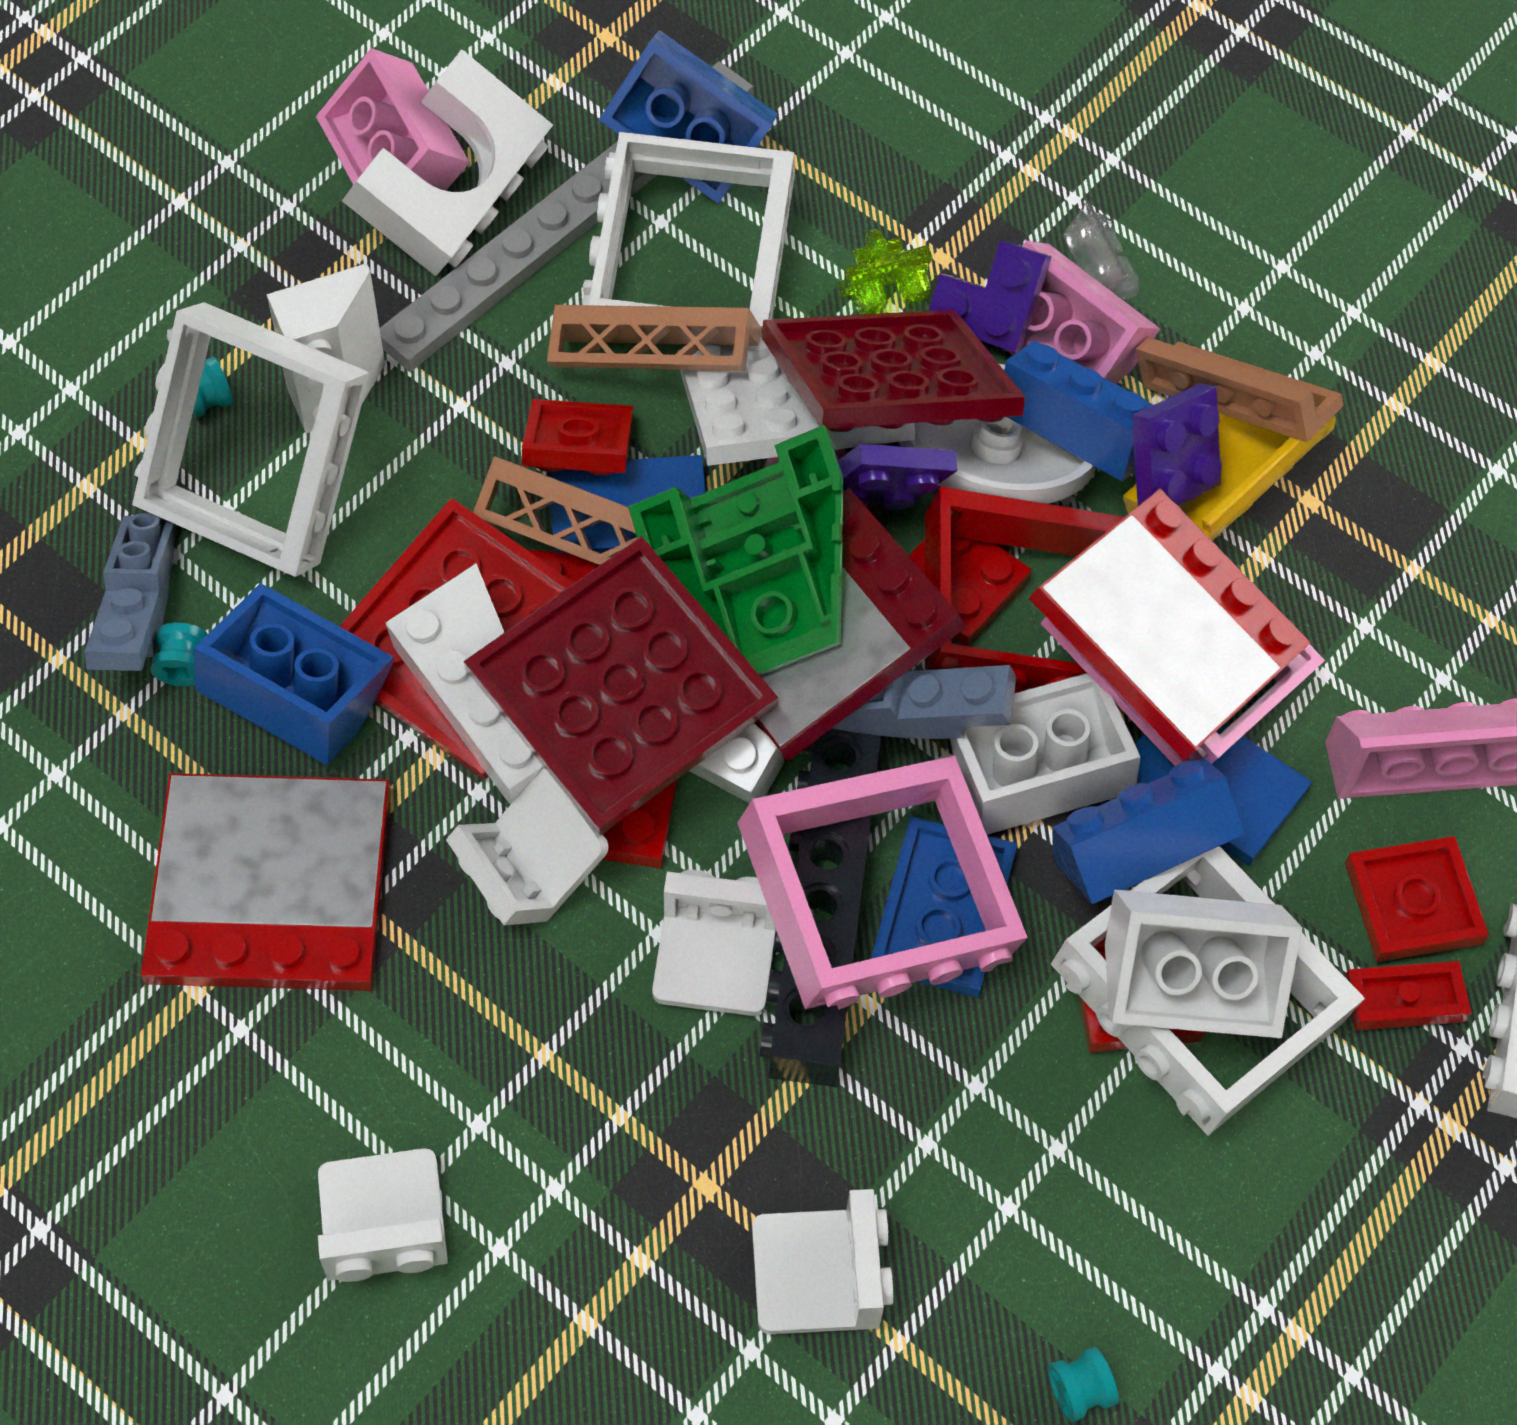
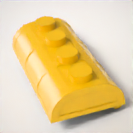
M1219 413V451L1222 464L1221 485L1179 505L1180 509L1213 541L1232 522L1244 514L1277 480L1289 472L1308 451L1334 430L1336 417L1333 416L1306 443ZM1136 484L1123 495L1128 513H1131L1138 507Z

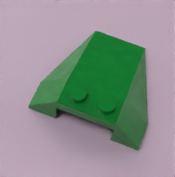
M825 425L774 445L779 462L701 495L689 498L678 487H673L628 506L637 539L641 536L645 539L760 676L841 645L843 474Z

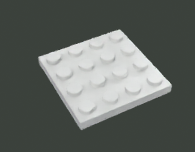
M762 337L759 338V346H748L745 371L680 370L707 466L778 457L774 445L819 427V424L762 340ZM704 345L711 355L733 356L734 345ZM698 350V351H697L696 353H694L693 355H703V354ZM915 423L904 424L903 427L898 429L863 426L854 427L853 430L848 432H833L830 430L828 432L834 450L853 448L859 444L877 445L915 440Z

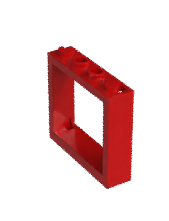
M940 486L925 513V576L951 604V536L1078 556L1124 517ZM951 639L925 658V670L1010 665L1016 675L1014 694L1087 673L1078 663L951 644Z

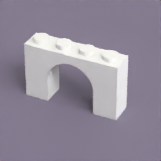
M462 49L437 79L421 103L468 142L478 162L479 181L477 187L464 192H450L438 189L428 184L385 148H382L342 200V202L434 276L447 263L456 268L473 247V244L467 240V237L473 229L482 234L499 212L492 204L499 196L507 201L524 180L517 173L524 163L532 168L549 146L542 139L553 126L552 123Z

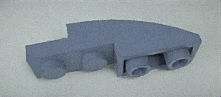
M151 513L123 516L103 572L106 591L84 651L87 670L142 671L146 657H154L157 649L155 642L156 634L159 627L163 625L175 549L176 524Z
M1010 665L907 671L832 729L899 738L956 739L964 738L966 727L1010 725L1016 675Z

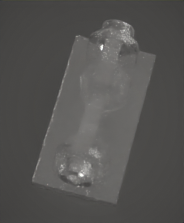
M1086 202L1063 234L1067 245L1081 269L1115 295H1120L1124 300L1131 299L1139 293L1140 278L1134 272L1128 258L1119 256L1123 248L1112 228L1113 224L1110 218L1103 217L1101 213H1095L1091 203Z

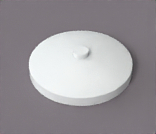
M999 364L1004 370L1005 365ZM1007 417L998 422H983L977 419L954 420L952 424L946 426L932 425L927 422L915 423V440L899 442L901 447L956 451L958 471L941 482L939 485L942 487L1044 504L1060 501L1075 494L1090 481L1096 470V467Z

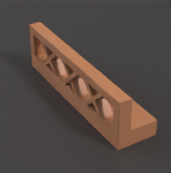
M555 305L547 362L551 367L745 371L748 346H759L761 326L749 308ZM565 340L567 342H589L578 353L563 352ZM607 343H638L626 354L613 353L607 346ZM655 344H687L675 355L662 354L655 346ZM704 345H734L733 356L711 355ZM601 348H603V350H604L606 353H597V352H598ZM649 349H651L654 354H645V353H646ZM699 350L703 355H693V354L696 353V352Z
M1147 337L1135 348L1144 388L1172 397L1200 383L1215 386L1217 388V409L1219 413L1306 443L1344 406L1341 393L1179 341L1175 345H1171Z
M495 456L473 511L474 514L483 520L599 565L637 539L636 537L628 541L623 530L626 529L636 533L627 506ZM500 481L517 488L525 508L508 516L490 511ZM528 492L544 499L533 504ZM556 502L564 505L572 526L552 535L544 531L536 511ZM575 510L592 517L580 522ZM529 516L533 527L517 520ZM605 521L612 524L621 545L599 553L592 550L584 529ZM576 534L581 546L565 540V538Z

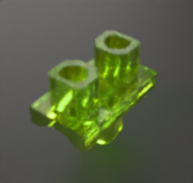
M879 229L870 230L865 235L866 247L852 251L854 262L858 265L845 268L844 280L837 283L841 297L851 295L859 314H873L885 309L888 305L883 286L897 283L903 303L925 299L931 291L927 268L933 256L929 245L902 252L903 245L899 237L885 241Z

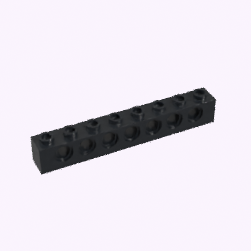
M831 728L802 750V754L811 755L812 760L810 771L799 770L797 789L876 773L881 736ZM843 763L850 767V769L835 771L827 765ZM871 815L790 833L788 851L799 852L797 868L795 870L810 910L823 909L832 915L827 920H814L832 968L853 963ZM820 859H828L835 862L838 867L824 870L816 867L813 863ZM776 931L774 952L784 953ZM784 954L782 971L771 970L767 1004L777 1005L775 1024L767 1022L763 1024L759 1057L770 1058L769 1078L837 1087L847 1007L838 1009L837 1005L828 1007L825 1004L805 1009ZM800 1011H808L815 1014L819 1021L812 1025H801L795 1022L791 1016Z

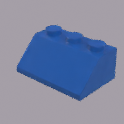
M659 30L644 49L599 118V121L618 134L619 132L757 148L773 125L778 113ZM681 177L716 203L721 201L732 183Z
M1035 340L1006 361L1004 371L1025 395L1023 416L1007 418L1122 482L1135 472L1132 415L1153 404L1144 400L1139 394L1127 391L1103 378L1095 370L1085 368L1059 354L1054 348L1043 345Z
M260 583L194 647L195 690L328 766L360 732L393 665L394 657Z
M1203 758L1199 761L1190 760L1174 766L1168 775L1151 783L1131 785L1122 790L1118 798L1098 807L1090 806L1074 811L1068 816L1067 821L1052 827V856L1059 869L1091 904H1094L1113 895L1114 889L1125 890L1245 835L1225 775Z

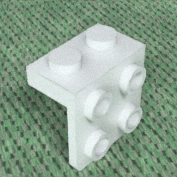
M542 769L495 823L458 825L446 839L458 857L460 867L473 879L487 900L489 910L500 919L503 925L547 922L608 852V842L605 837L598 835L546 769Z
M685 870L681 873L667 872L664 887V919L652 988L653 998L657 1003L749 1016H758L763 1013L766 1005L776 928L756 877H742L737 880L714 878L709 873L700 870Z
M423 1148L331 1161L321 1165L318 1170L323 1235H318L319 1258L328 1281L353 1282L367 1279L373 1274L394 1271L415 1273L428 1270L435 1265L448 1264L436 1155L432 1150Z
M874 1189L850 1190L847 1210L761 1214L754 1219L752 1234L758 1326L762 1332L766 1334L879 1329L883 1305L893 1304V1281L891 1268H880L878 1246L888 1245V1223L886 1209L875 1210Z

